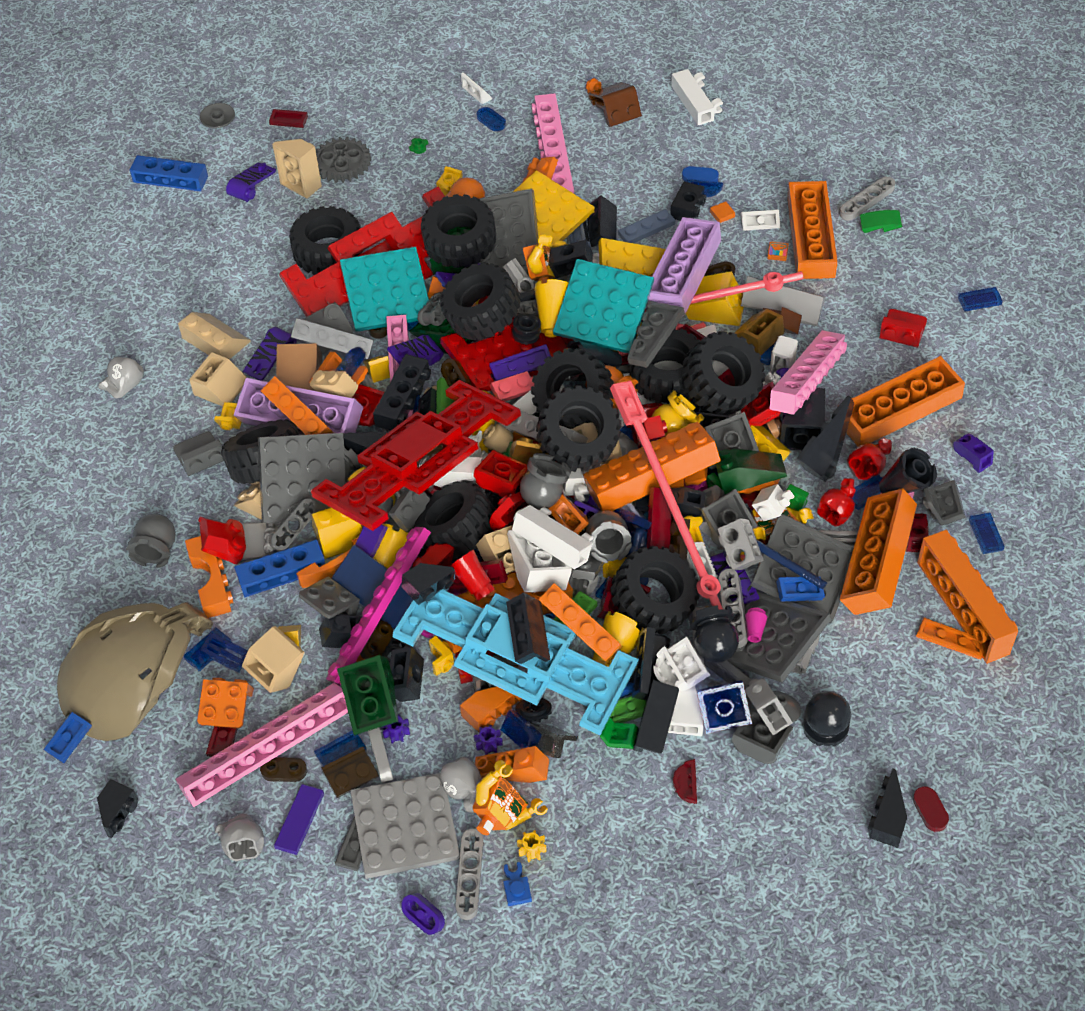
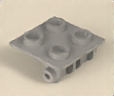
M281 522L242 524L246 542V550L242 559H259L265 555L282 551L274 550L269 545L270 535ZM276 536V538H275V539L277 540L276 545H278V544L283 545V541H282L283 536H281V537H277V536Z

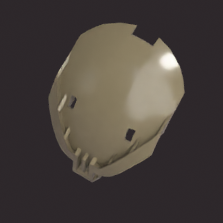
M187 602L170 609L156 603H143L125 606L100 614L78 634L70 651L60 665L57 693L64 716L67 717L69 712H73L90 723L92 727L86 735L97 740L111 741L129 736L148 712L157 704L159 695L173 684L180 662L190 642L191 633L202 636L204 631L212 628L213 622L201 610ZM150 668L152 672L142 679L140 675Z

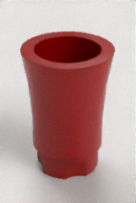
M474 550L449 566L455 569V575L464 584L469 593L473 594L477 602L495 590Z

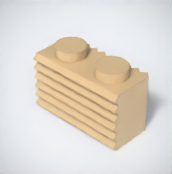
M319 370L313 375V379L310 382V386L317 392L352 398L359 387L351 379V376L346 374V371Z

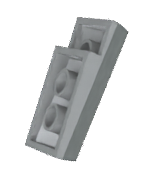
M747 276L745 284L763 279ZM783 285L780 290L775 292L768 291L765 288L744 292L741 306L757 309L760 312L763 308L781 311L782 307L802 315L801 323L817 326L826 297Z

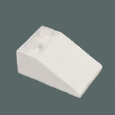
M508 530L507 535L517 579L524 592L547 591L553 583L561 590H566L572 568L513 530Z

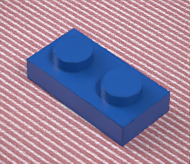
M779 577L776 581L780 602L823 600L825 597L824 590L802 577Z
M71 712L43 750L60 762L65 763L92 725Z

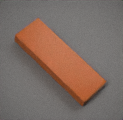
M924 617L916 635L918 638L980 660L988 641L982 643L978 652L970 640H977L974 635Z

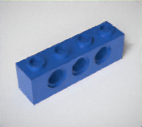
M137 155L130 168L134 183L202 191L208 179L206 165L193 162Z
M316 539L292 548H286L271 555H265L250 562H244L234 568L245 598L298 580L296 573L314 562L318 567L326 563Z

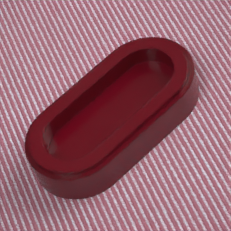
M930 787L918 788L914 793L913 803L925 826L931 831H943L948 825L949 815L935 790Z

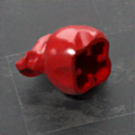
M882 438L878 444L866 443L853 450L847 457V465L854 476L861 480H868L873 476L881 474L886 467L885 455L891 453L892 441Z
M844 478L841 483V489H829L819 500L817 506L818 515L833 526L843 525L851 517L855 509V503L852 499L856 491L854 479Z

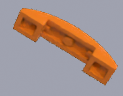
M358 538L352 540V545L356 544ZM349 551L321 567H318L314 562L297 572L300 586L307 588L328 576L332 579Z

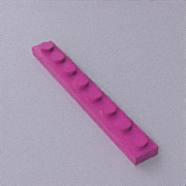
M415 527L408 533L407 541L398 550L394 564L387 569L384 581L373 593L374 598L364 608L360 622L353 627L350 639L340 649V656L330 666L326 680L341 686L337 669L356 662L402 583V575L409 571L431 532L424 527Z

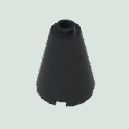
M578 340L570 341L566 348L573 350L576 348L582 349L592 354L605 365H610L617 369L622 365V356L616 350ZM577 373L570 376L571 379L569 380L580 381L586 379L584 373Z
M915 447L905 450L879 482L880 492L883 494L903 488L907 493L926 489L936 481L935 464L931 465L928 460L930 456L923 450Z

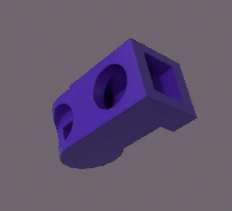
M967 433L953 443L955 452L968 460L973 465V469L978 473L993 464L994 450L972 434Z

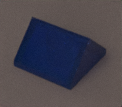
M743 680L697 690L706 734L752 724Z

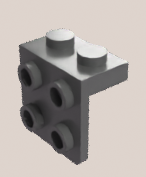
M209 431L173 446V450L188 477L224 461L221 455L222 444L219 439L215 441Z
M955 480L935 487L932 484L930 487L921 490L925 493V497H922L926 509L930 510L933 520L937 519L941 526L966 518Z
M405 488L388 513L390 518L386 524L393 525L392 530L395 531L400 529L409 531L414 527L419 515L425 510L430 498L425 492L419 495Z
M329 576L299 592L300 599L326 618H332L338 614L357 615L360 599Z

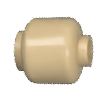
M501 424L490 425L482 436L485 447L501 454L506 452L509 443L513 441L512 432Z

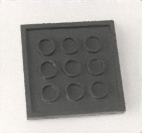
M531 188L480 198V202H485L493 212L496 243L492 252H489L485 259H480L479 263H493L503 267L509 261L516 258L521 266H527L523 248L539 244L534 190Z
M343 433L258 437L262 523L282 522L302 499L314 500L318 506L317 512L331 508L313 498L311 490L325 479L340 487L345 484ZM303 504L304 511L301 514L297 512L295 514L301 517L305 512H311L309 509L311 505ZM292 518V519H290L289 521H297V520H296L295 518Z
M781 514L776 519L766 545L816 576H821V579L827 582L823 589L825 594L823 600L790 602L829 613L831 618L829 623L831 624L840 603V596L854 548ZM762 554L764 561L759 562L750 586L779 598L777 579L779 577L801 576Z
M757 591L759 599L745 604L744 609L745 614L748 613L750 608L755 607L761 608L766 612L767 622L761 641L753 643L748 640L747 644L737 648L734 655L727 661L735 667L783 683L831 621L829 613L790 601L780 602V598ZM737 613L732 622L737 621L740 618V614Z

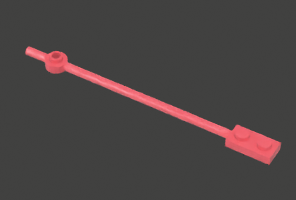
M801 271L782 276L778 272H769L760 281L694 295L690 304L761 288L775 292L780 290L784 283L802 280L803 273Z
M702 322L690 327L698 330L706 327V325ZM678 323L675 328L679 330L684 325ZM618 351L621 356L628 355V353ZM528 371L492 382L490 388L496 398L508 401L524 396L535 383L532 382L533 377H530Z
M631 381L613 384L610 390L626 426L634 425L700 577L696 586L697 591L702 597L709 599L712 606L718 605V609L721 610L723 607L717 596L721 589L720 582L716 577L708 575L643 427L642 423L645 422L647 416Z

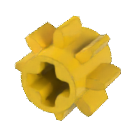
M536 830L530 833L523 832V839L517 840V847L520 848L518 850L519 856L525 855L528 862L534 858L541 860L540 853L547 851L544 844L545 836L539 837L536 834Z

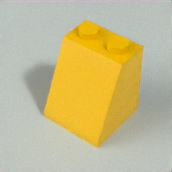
M732 271L704 276L695 295L738 286L739 284ZM743 293L690 304L686 315L689 320L740 326L744 309L741 306Z
M333 508L312 514V528L324 559L349 551L353 547L352 540L358 538L362 531L361 524Z

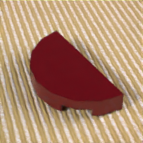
M695 759L685 761L683 765L675 770L673 787L681 799L688 803L697 804Z

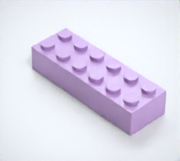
M682 217L652 276L654 277V283L648 301L684 307L686 314L721 242L720 222Z
M250 378L245 379L234 412V416L242 423L257 426L261 423L264 424L268 421L280 419L290 421L261 392L268 382ZM286 386L334 433H356L363 406L353 398ZM297 427V429H298V431H299V434H300V435H305V434Z

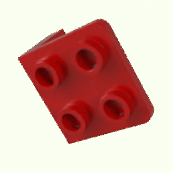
M889 309L887 317L883 318L879 338L918 348L927 318L909 312Z

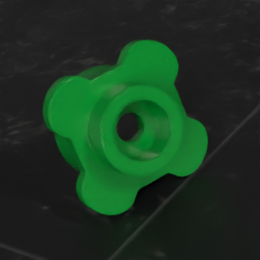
M414 138L411 140L412 144L409 146V150L416 154H422L426 151V145L429 142L427 139Z

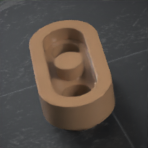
M780 415L767 422L770 432L776 438L781 436L782 422Z

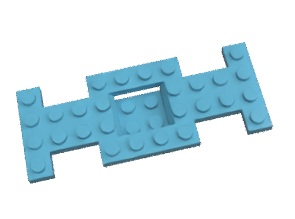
M442 589L428 602L424 601L418 605L413 600L395 628L393 638L412 647L423 630L462 647L454 662L455 667L534 705H538L546 688H549L587 706L579 726L598 735H601L639 659L619 650L609 667L569 649L576 634L568 626L544 615L550 654L549 661L545 662L534 657L523 664H519L528 668L527 673L491 657L486 654L488 650L515 662L506 604L510 599L495 593L489 605L486 604L483 609L447 592L448 589Z

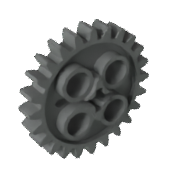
M339 137L337 141L332 138V142L325 141L326 145L320 144V149H316L319 173L322 179L327 177L328 182L334 179L335 183L338 180L344 183L345 179L351 182L352 177L358 179V174L364 175V171H368V166H371L369 148L366 147V144H362L361 140L356 142L355 138L351 141L348 137L345 140Z

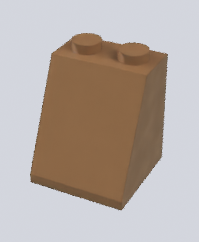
M317 343L277 344L276 378L286 386L315 391L310 386L309 381L321 366L323 358Z

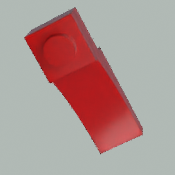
M660 415L647 418L642 423L650 442L665 437V433L668 432L665 420L661 421ZM633 426V439L639 449L643 446Z

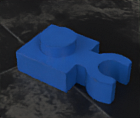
M517 862V871L510 872L508 865H504V874L510 879L503 881L508 907L532 902L527 876L521 877L523 870L520 862Z

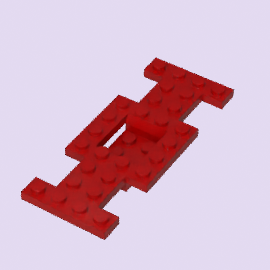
M438 186L423 194L422 199L429 208L433 206L435 201H441L445 195ZM390 212L329 245L328 250L337 262L336 264L309 279L305 278L297 264L281 271L279 276L306 317L334 302L341 307L348 303V297L340 260L353 258L354 255L385 239L382 243L356 257L416 247L425 281L432 277L433 273L425 262L429 255L423 243L421 232L422 217L402 227L393 212Z
M512 321L496 337L467 344L463 337L459 336L458 333L441 337V345L451 359L460 362L470 379L471 386L488 392L491 391V383L495 382L490 376L492 374L489 367L490 363L545 344L551 357H553V353L558 350L564 353L563 350L566 349L567 344L574 340L561 336L546 337L541 332L537 342L521 344L512 337ZM539 371L530 372L529 375L531 377L536 376Z
M458 380L445 390L446 397L454 400V403L439 414L432 411L425 415L415 412L357 455L358 462L366 466V469L342 487L325 479L311 490L312 497L374 531L388 520L387 512L380 509L379 505L403 487L420 495L479 449L478 442L468 438L471 434L491 419L508 426L521 416V411L519 408ZM441 444L443 449L418 468L417 461Z

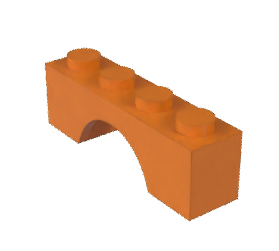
M275 376L261 390L305 435L334 433Z
M201 536L185 540L192 567L206 570L211 574L207 584L198 590L204 614L211 618L232 612L230 604L234 602L231 591H226L225 587L229 586L226 574H221L220 571L224 570L222 559L201 551Z
M555 583L539 599L606 663H609L617 651L622 649L623 646Z

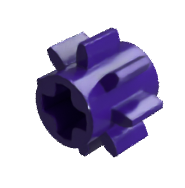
M398 714V722L382 727L384 730L383 737H389L392 744L399 740L404 742V736L410 735L409 720H403L401 715Z
M492 725L485 728L480 727L479 735H474L476 750L480 751L482 749L485 755L491 752L498 753L497 746H503V739L500 738V729L495 731Z

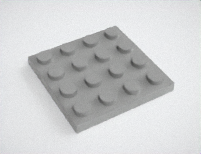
M441 773L350 790L365 879L460 859L448 794L443 790Z

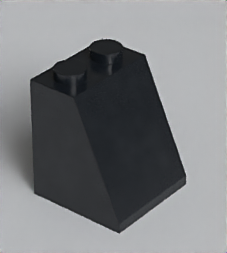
M816 388L810 394L809 399L804 401L802 408H799L795 414L787 413L782 420L780 442L789 450L802 451L812 436L816 438L819 436L821 426L825 422V388Z

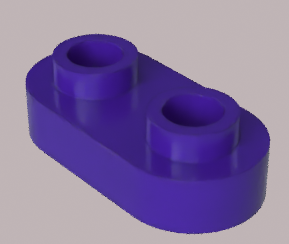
M413 893L403 898L401 903L403 914L424 933L432 935L444 928L445 919L442 912L419 893Z

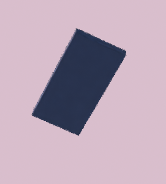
M353 545L332 579L359 598V603L366 607L374 598L373 593L375 589L384 581V575L388 568L357 545ZM402 583L381 617L383 621L390 624L394 629L413 601L401 587Z

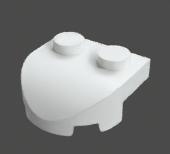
M685 637L669 649L665 646L661 648L657 653L656 664L653 666L655 676L660 682L678 687L679 691L690 689L710 676L709 671L688 637Z

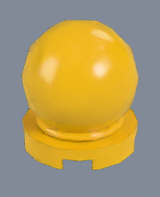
M673 391L667 397L669 404H663L652 415V417L660 415L661 421L665 420L668 431L665 433V436L686 427L688 424L700 423L704 419L702 414L697 415L693 411L696 407L681 394L677 397L676 391Z

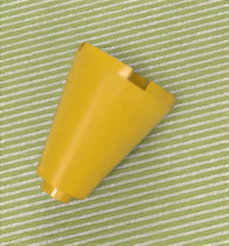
M548 279L547 283L541 284V281L535 283L534 291L538 315L541 321V332L546 337L557 336L553 334V330L569 282Z
M383 523L382 525L388 527L374 558L389 568L394 564L398 550L405 545L408 533L402 529L397 532L392 530L393 525Z
M608 611L602 627L623 646L620 651L629 655L638 646V637L641 632L636 628L638 623L621 613L615 612L614 615H611V611ZM594 652L592 660L607 667L610 666L614 659L613 657L609 663H606L596 652Z

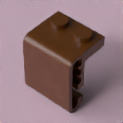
M619 82L588 93L590 102L604 110L608 127L642 116L637 92L633 85Z

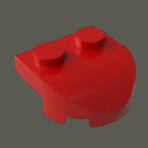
M512 492L509 496L505 495L497 503L499 507L490 518V527L493 531L503 529L509 524H514L515 510L524 502L521 492Z

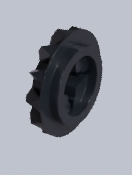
M544 698L540 699L538 705L522 700L515 707L516 716L521 718L522 722L529 721L532 724L534 721L540 723L541 719L546 720L552 714V705Z

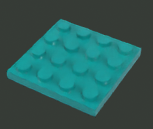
M416 247L340 260L355 332L387 327L386 316L406 315L407 323L418 321V312L426 305L429 299Z
M577 259L553 334L629 354L641 324L654 283V277Z

